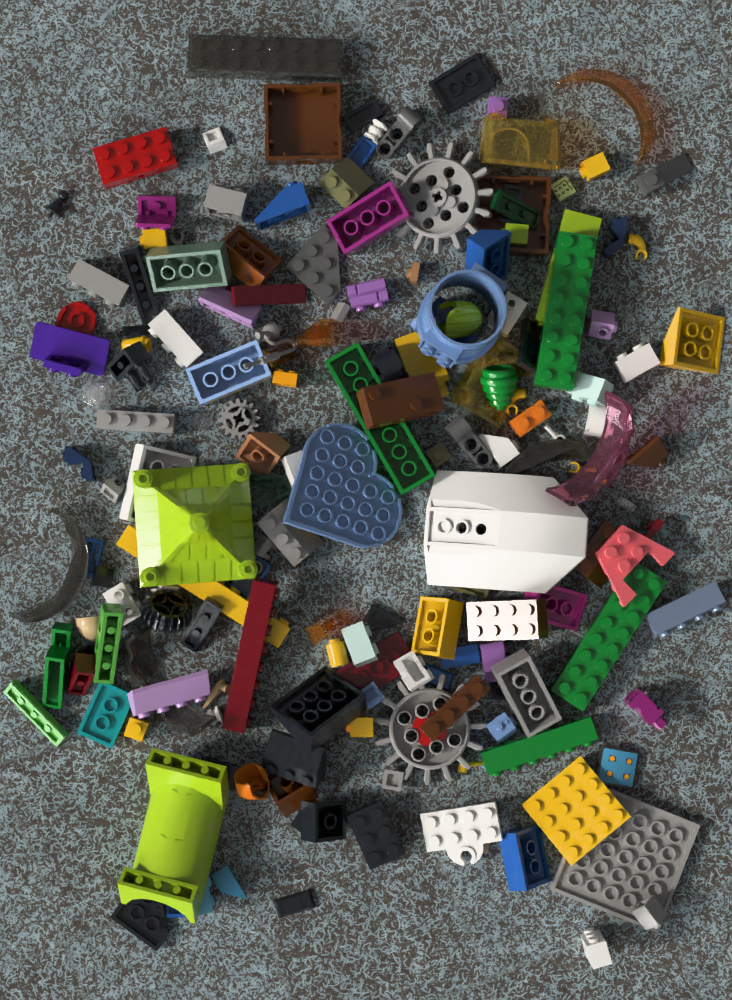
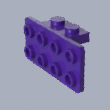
M39 321L35 325L30 357L44 361L43 367L48 368L51 372H65L70 377L81 376L84 372L102 376L105 373L111 342L106 338Z

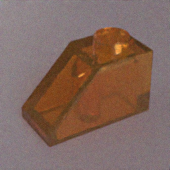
M342 607L304 629L313 645L352 623Z

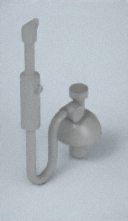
M270 321L263 327V332L255 333L256 339L259 340L263 337L266 342L274 346L289 342L293 345V348L259 357L257 361L243 364V367L249 369L257 364L263 365L277 360L280 356L295 351L297 345L289 338L277 342L271 341L279 338L282 326Z

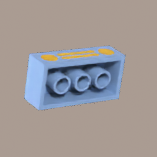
M257 340L185 369L201 406L272 378L267 363L263 365L257 364L249 369L243 367V364L257 361L259 357L263 356Z

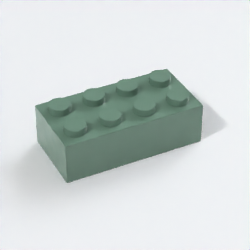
M225 241L154 247L146 255L153 292L228 286L232 278Z

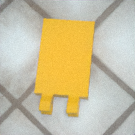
M413 332L394 339L403 366L409 377L434 372L441 397L449 395L445 382L450 381L446 368L436 362L437 359L433 356H426L420 351L421 348L418 345L421 341L418 334Z

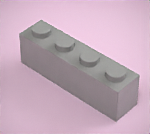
M97 409L96 429L175 435L176 415Z

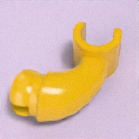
M629 234L628 243L634 244L639 248L635 254V259L637 260L638 254L642 253L645 261L647 252L643 238L638 234Z
M518 388L514 391V397L511 398L512 402L506 408L507 415H509L510 407H514L515 415L517 414L518 408L515 402L520 398L524 399L526 397L525 389Z

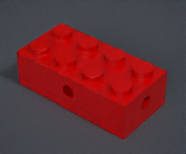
M167 127L92 148L102 183L106 189L179 168Z

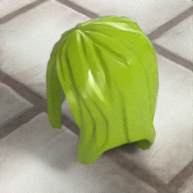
M448 301L438 305V309L454 307L448 313L446 323H436L437 327L444 331V335L450 339L469 336L475 333L483 323L481 310L469 301Z

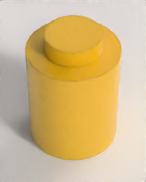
M340 638L328 640L329 644L326 645L331 668L348 664L349 658L344 640L340 641Z

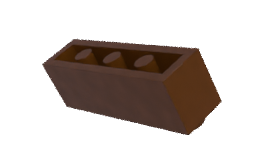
M475 674L418 727L430 741L434 742L485 695L490 688Z

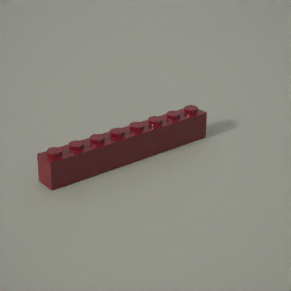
M255 577L252 582L222 724L223 729L244 734L247 728H251L253 717H250L251 710H255L257 702L254 696L255 692L259 691L261 684L258 677L259 673H263L265 662H262L263 655L267 654L269 644L266 643L267 636H271L273 625H270L271 618L275 617L277 609L274 606L275 599L278 600L281 588H278L279 582Z

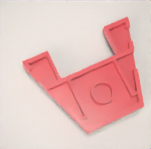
M620 525L595 552L622 607H625L637 595L623 579L645 555L649 553L660 566H664L675 554L672 550L624 525Z

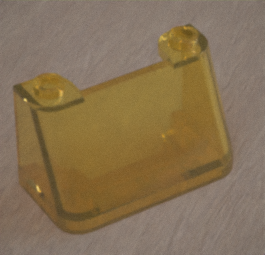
M489 113V116L483 117L479 164L509 165L547 171L560 170V124H557L556 120L545 119L544 122L504 118L500 117L501 114Z
M498 338L483 357L469 363L451 395V401L494 427L500 428L506 421V411L495 410V407L489 404V399L486 398L483 385L480 383V377L484 367L498 364L514 366L518 375V381L520 377L532 375L517 365L519 349L506 340Z

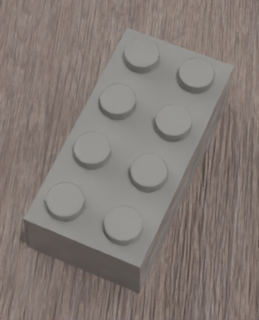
M524 648L490 667L521 729L528 738L562 719L530 655Z

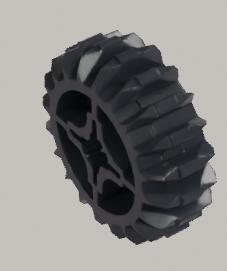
M165 589L162 592L157 590L155 593L150 592L149 595L145 596L141 604V617L143 622L148 623V627H154V631L161 630L162 633L166 631L169 634L172 631L178 633V631H184L185 628H188L193 616V606L190 605L189 600H185V596H179V593H172V590L166 592Z

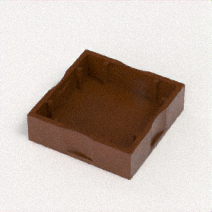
M340 82L312 83L308 85L264 84L266 165L338 164L342 161Z
M487 174L477 181L479 190L491 188L495 191L501 190L504 192L505 184L524 187L521 201L543 213L537 229H528L526 247L510 246L509 255L547 257L549 253L550 226L548 211L551 203V177H507L504 175ZM494 195L480 197L479 208L487 209L493 215L492 218L477 214L472 225L478 230H501L505 226L504 223L497 222L499 213L490 208Z

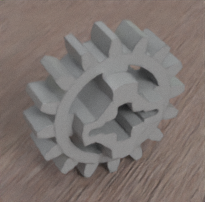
M239 398L236 399V403L230 400L229 407L223 405L225 412H219L223 416V418L218 419V422L223 423L220 429H226V436L231 433V439L234 440L238 436L239 440H242V436L245 435L247 438L248 433L255 432L253 430L254 427L259 428L256 421L260 420V417L255 416L258 410H252L254 404L251 403L248 406L246 399L243 403H240ZM239 407L238 411L230 412L233 408ZM246 410H249L252 420L246 417ZM242 414L244 421L239 422L237 425V421L234 418ZM227 419L231 420L233 424L232 430L227 425ZM244 426L249 427L247 430L239 432L240 428Z

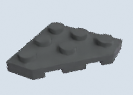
M323 224L285 268L329 305L341 292L339 253L336 238Z

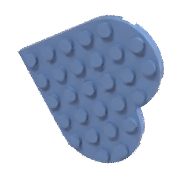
M331 423L312 433L304 445L282 523L358 548H373L385 543L394 536L402 520V502L393 484L382 475L376 473L375 449L373 450L366 434L355 426L346 423Z

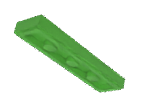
M17 679L13 680L3 691L56 747L69 735Z

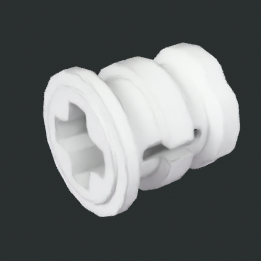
M373 119L374 124L369 126V131L365 132L364 136L378 144L379 138L382 139L384 136V131L388 132L389 129L382 122Z
M218 705L215 706L214 710L208 709L206 713L200 712L202 723L206 729L210 725H217L218 722L223 724L224 718Z

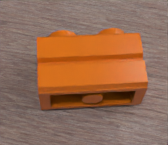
M539 400L509 421L508 424L518 438H520L552 414L543 401Z

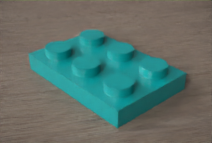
M98 684L77 733L112 749L131 709L127 696L129 692L113 684Z

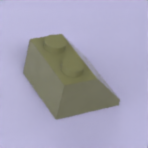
M349 156L335 165L318 182L344 209L357 202L375 184Z

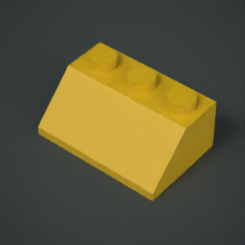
M421 596L411 651L413 650L415 654L454 660L464 603L446 598Z

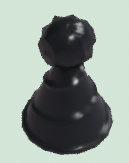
M60 190L58 193L59 198L44 207L50 212L48 215L50 218L53 215L61 218L62 202L68 198L67 191Z

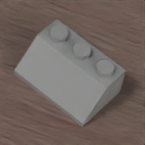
M286 499L258 521L257 524L288 561L296 567L324 542L315 533L282 523L288 504Z

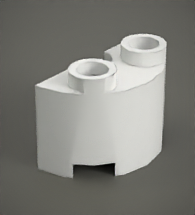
M610 401L607 402L606 407L598 405V407L589 405L584 435L607 439L608 435H612L614 431V424H611L613 416L616 417L618 406Z
M413 650L393 661L402 676V680L411 692L434 679L430 669L425 670L423 668L425 662L420 655L416 656Z

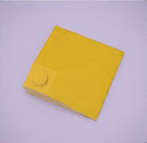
M678 307L661 346L659 366L718 374L725 317Z

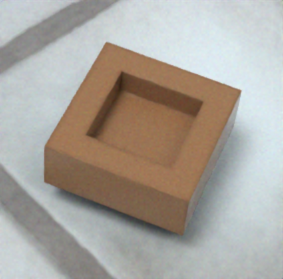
M412 262V267L408 266L406 278H410L409 283L417 284L420 267L418 262Z

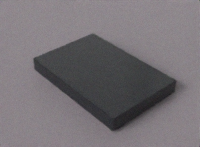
M477 53L428 82L447 115L452 114L497 85Z

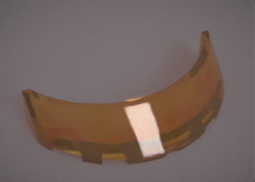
M602 69L578 70L560 79L555 86L557 90L564 83L576 81L577 83L591 81L605 85L633 110L641 135L640 152L638 159L634 163L638 166L651 152L654 141L653 115L641 91L623 76Z

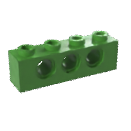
M101 603L94 651V683H114L124 614L121 604Z

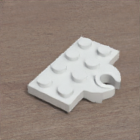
M496 801L420 814L427 852L446 849L449 858L462 866L466 865V860L462 857L463 851L471 853L472 858L470 862L474 864L482 857L485 843L503 840Z

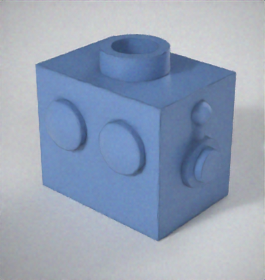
M505 712L496 716L493 721L486 725L499 745L518 732L515 727L517 722L512 715L507 716Z

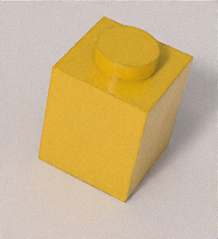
M603 152L582 161L579 172L583 179L586 178L590 182L609 173L611 168Z
M158 228L142 230V235L139 236L140 246L144 247L146 252H149L154 247L168 246L167 230H159Z
M132 715L128 721L124 736L142 742L145 739L151 722L142 718L139 719L137 716L133 717Z
M373 716L357 717L346 726V733H350V737H373Z

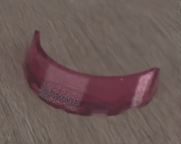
M605 391L604 393L606 402L605 424L600 441L591 458L572 478L560 485L549 487L545 490V492L569 506H577L578 503L595 499L598 492L603 488L607 489L613 483L629 456L631 450L629 448L630 438L634 437L635 428L632 426L631 415L633 408L623 398L611 392Z

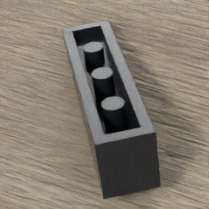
M137 243L120 248L119 254L142 324L145 325L149 324L155 317L145 319L158 316L159 310Z

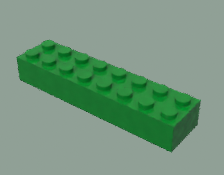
M559 231L557 234L533 386L571 392L574 389L598 239L596 236Z
M357 342L327 359L325 365L401 496L435 477L433 470L405 422L366 430L356 393L362 387L380 384L381 381L359 343Z
M639 563L623 579L637 595L625 607H622L616 592L611 591L549 687L550 691L581 711L585 710L667 583V581Z

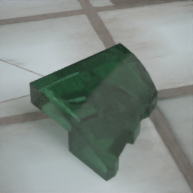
M250 474L249 476L250 491L253 494L258 509L290 497L292 488L286 475Z

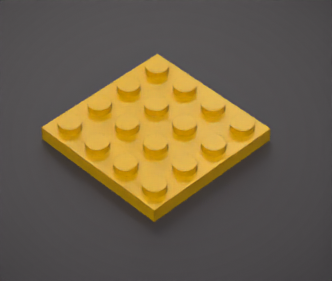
M579 756L522 804L524 809L571 866L631 817L582 756Z

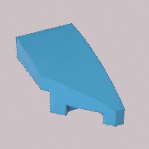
M229 865L224 866L211 875L221 893L243 899L248 898Z

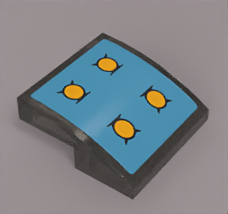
M600 744L595 773L605 785L634 790L640 751Z

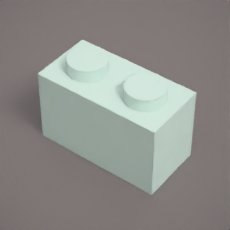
M576 371L574 389L567 393L572 395L571 399L582 403L585 400L591 406L598 407V405L606 407L614 385L606 379Z
M363 621L341 629L356 668L378 660L376 654L379 653L376 643L371 642L370 636H372L369 625L365 626Z

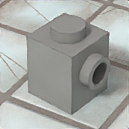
M654 895L641 900L632 910L633 915L645 930L660 927L667 915V912Z

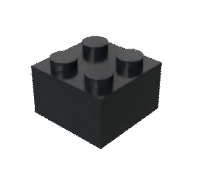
M323 798L301 801V840L319 843L346 839V800Z

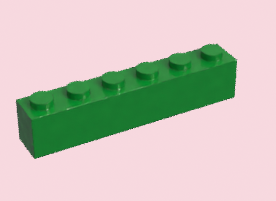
M588 715L540 731L529 738L525 736L482 750L480 754L487 775L495 777L503 774V770L509 768L510 771L521 768V764L527 762L529 765L540 762L539 758L545 756L547 759L558 756V752L565 750V753L576 750V746L582 744L584 747L590 746L595 743L594 740H597L598 737L592 718Z

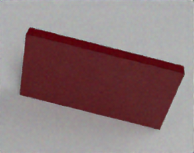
M397 631L377 644L379 653L376 655L378 660L356 668L353 661H351L334 673L360 691L373 681L380 689L400 676L393 661L409 653L410 649Z

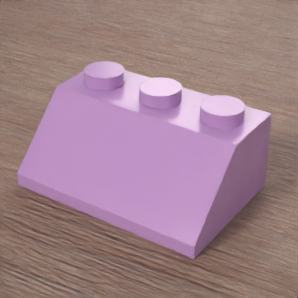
M226 286L205 288L198 299L201 306L254 329L263 309L261 305L233 306L232 292L225 290Z

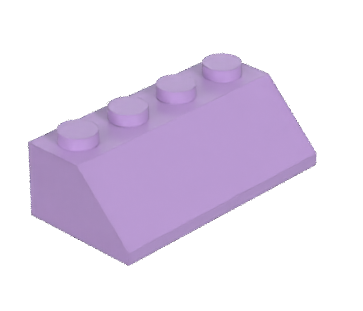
M208 670L131 690L127 696L133 717L145 718L151 716L150 712L156 710L158 714L169 711V707L176 705V708L187 706V702L192 700L195 703L205 701L206 696L210 695Z

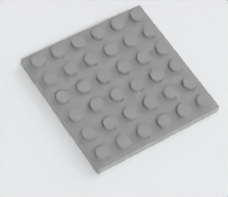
M608 788L631 817L572 866L562 855L549 889L643 927L633 915L632 910L641 900L654 895L667 912L701 825ZM658 927L657 929L650 928L648 930L658 933L660 927Z

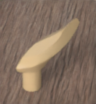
M224 678L211 690L206 703L202 707L203 710L222 691L229 693L230 686L225 684Z

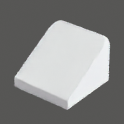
M220 127L202 133L210 154L228 148Z

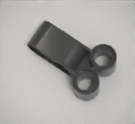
M405 106L396 118V122L377 144L376 151L384 159L394 156L410 134L416 131L415 128L424 121L409 106ZM402 130L403 136L398 140L394 139V131ZM390 145V152L383 155L381 153L382 146Z
M457 416L444 430L452 436L451 438L460 445L476 465L483 468L490 466L493 460L491 453L473 433V429L463 417ZM469 439H473L475 443L471 449L466 447V442ZM485 453L486 461L479 463V455Z

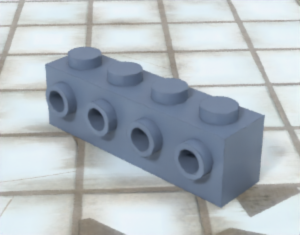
M714 581L646 614L645 620L655 639L658 637L663 639L671 635V631L676 628L682 630L689 626V622L693 620L698 622L706 618L705 614L711 611L713 614L721 611L726 600Z

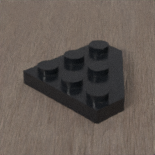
M135 899L128 902L127 905L120 903L110 916L112 920L156 952L169 935L164 903L147 899Z

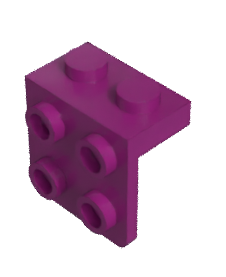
M138 194V216L134 222L135 227H139L141 230H149L151 227H156L159 230H169L174 226L177 218L176 195Z

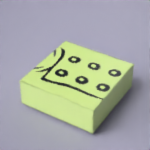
M567 176L551 184V190L559 203L576 193Z

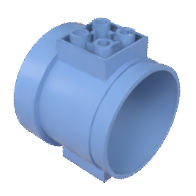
M475 262L471 270L455 271L442 278L425 296L417 313L416 326L421 341L418 345L421 348L420 351L426 356L436 358V362L444 368H451L453 364L471 363L483 357L497 341L500 330L505 322L507 306L503 292L508 284L477 262ZM454 286H464L479 292L489 302L493 310L494 329L492 335L484 341L473 344L459 343L448 338L440 331L434 321L432 314L433 297L440 291Z

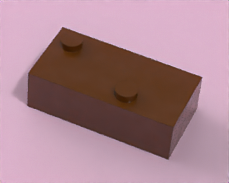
M434 372L362 387L356 393L366 430L436 415L445 409Z

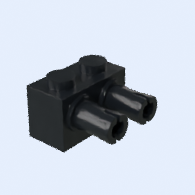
M141 341L124 348L106 366L116 382L124 378L128 379L136 392L144 389L147 386L146 383L156 377L147 365V360L151 356Z

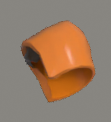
M248 763L241 766L235 772V788L242 799L264 800L268 796L270 781L265 768L255 763Z

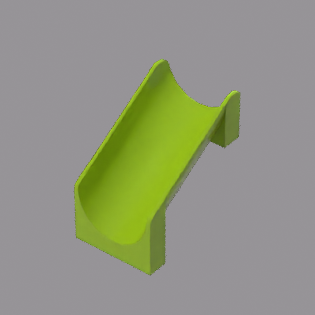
M152 748L146 761L151 796L133 868L124 867L117 883L121 903L125 905L135 899H147L164 903L185 915L190 923L196 924L229 798L227 766Z

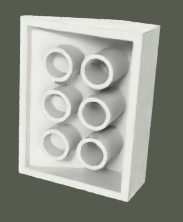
M136 444L119 519L135 522L132 471L194 467L196 457Z

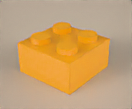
M277 369V371L273 372L272 383L273 385L297 388L298 374L295 371L287 373L284 370Z

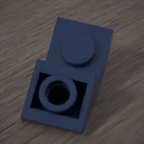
M626 215L623 218L618 216L610 222L611 226L608 230L616 241L614 242L612 239L603 246L605 249L601 253L605 258H608L624 245L628 222Z
M65 446V451L62 452L64 462H67L69 466L83 464L81 468L82 478L86 482L96 481L93 462L71 446Z

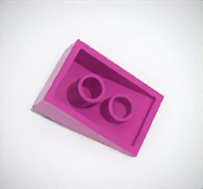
M557 585L546 594L525 592L523 599L546 598L548 624L573 631L578 630L588 598L587 594Z

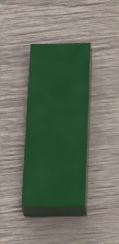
M501 190L495 191L490 208L520 224L529 225L531 230L537 229L543 213Z

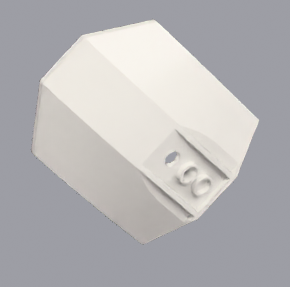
M437 470L426 508L424 554L428 585L546 594L586 558L589 518L554 477ZM465 523L467 529L461 534L459 532V525ZM479 524L486 526V532L483 535L477 533Z

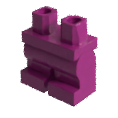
M633 689L622 700L629 708L635 709L642 716L641 719L648 725H653L658 730H661L668 723L662 716L664 711L656 706L640 689Z

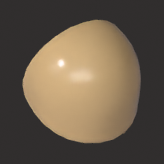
M99 616L76 618V628L84 639L92 642L96 641Z

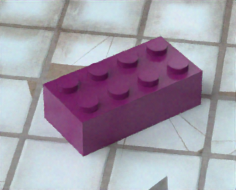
M389 181L329 218L326 222L343 253L352 255L415 215L398 184Z

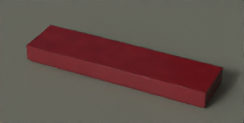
M305 284L231 287L233 306L306 303Z

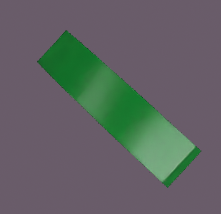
M55 621L52 627L51 646L45 656L43 707L62 709L72 650L74 624Z

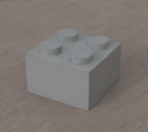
M220 183L209 184L204 209L207 214L244 223L249 199L243 189L233 188L231 190Z

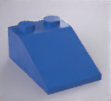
M297 181L288 183L287 187L282 189L255 218L257 230L311 211L310 202L302 182L297 183Z

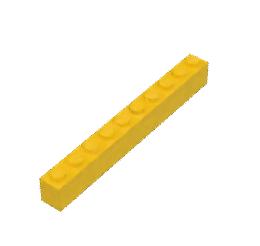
M136 524L134 526L128 525L116 545L138 558ZM225 581L178 584L203 601H205L207 596L211 597L224 606L221 611L239 624L244 625L249 597L245 599L240 596L241 591L235 587H226L223 585ZM275 617L271 618L270 625H273L271 636H267L266 641L279 648L291 630V627L288 626L290 623L282 617L279 620Z

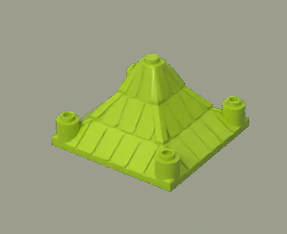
M248 463L132 471L140 587L254 579L257 577L258 568L255 563L249 482L251 471Z

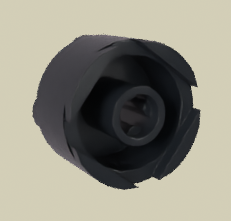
M391 345L368 359L376 374L380 373L378 377L381 383L409 377Z

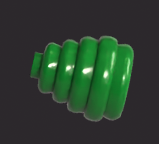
M506 364L486 366L482 369L480 383L483 385L486 398L489 399V404L495 407V410H505L506 406L511 404V398L514 397V391L517 388L518 375L516 374V368Z

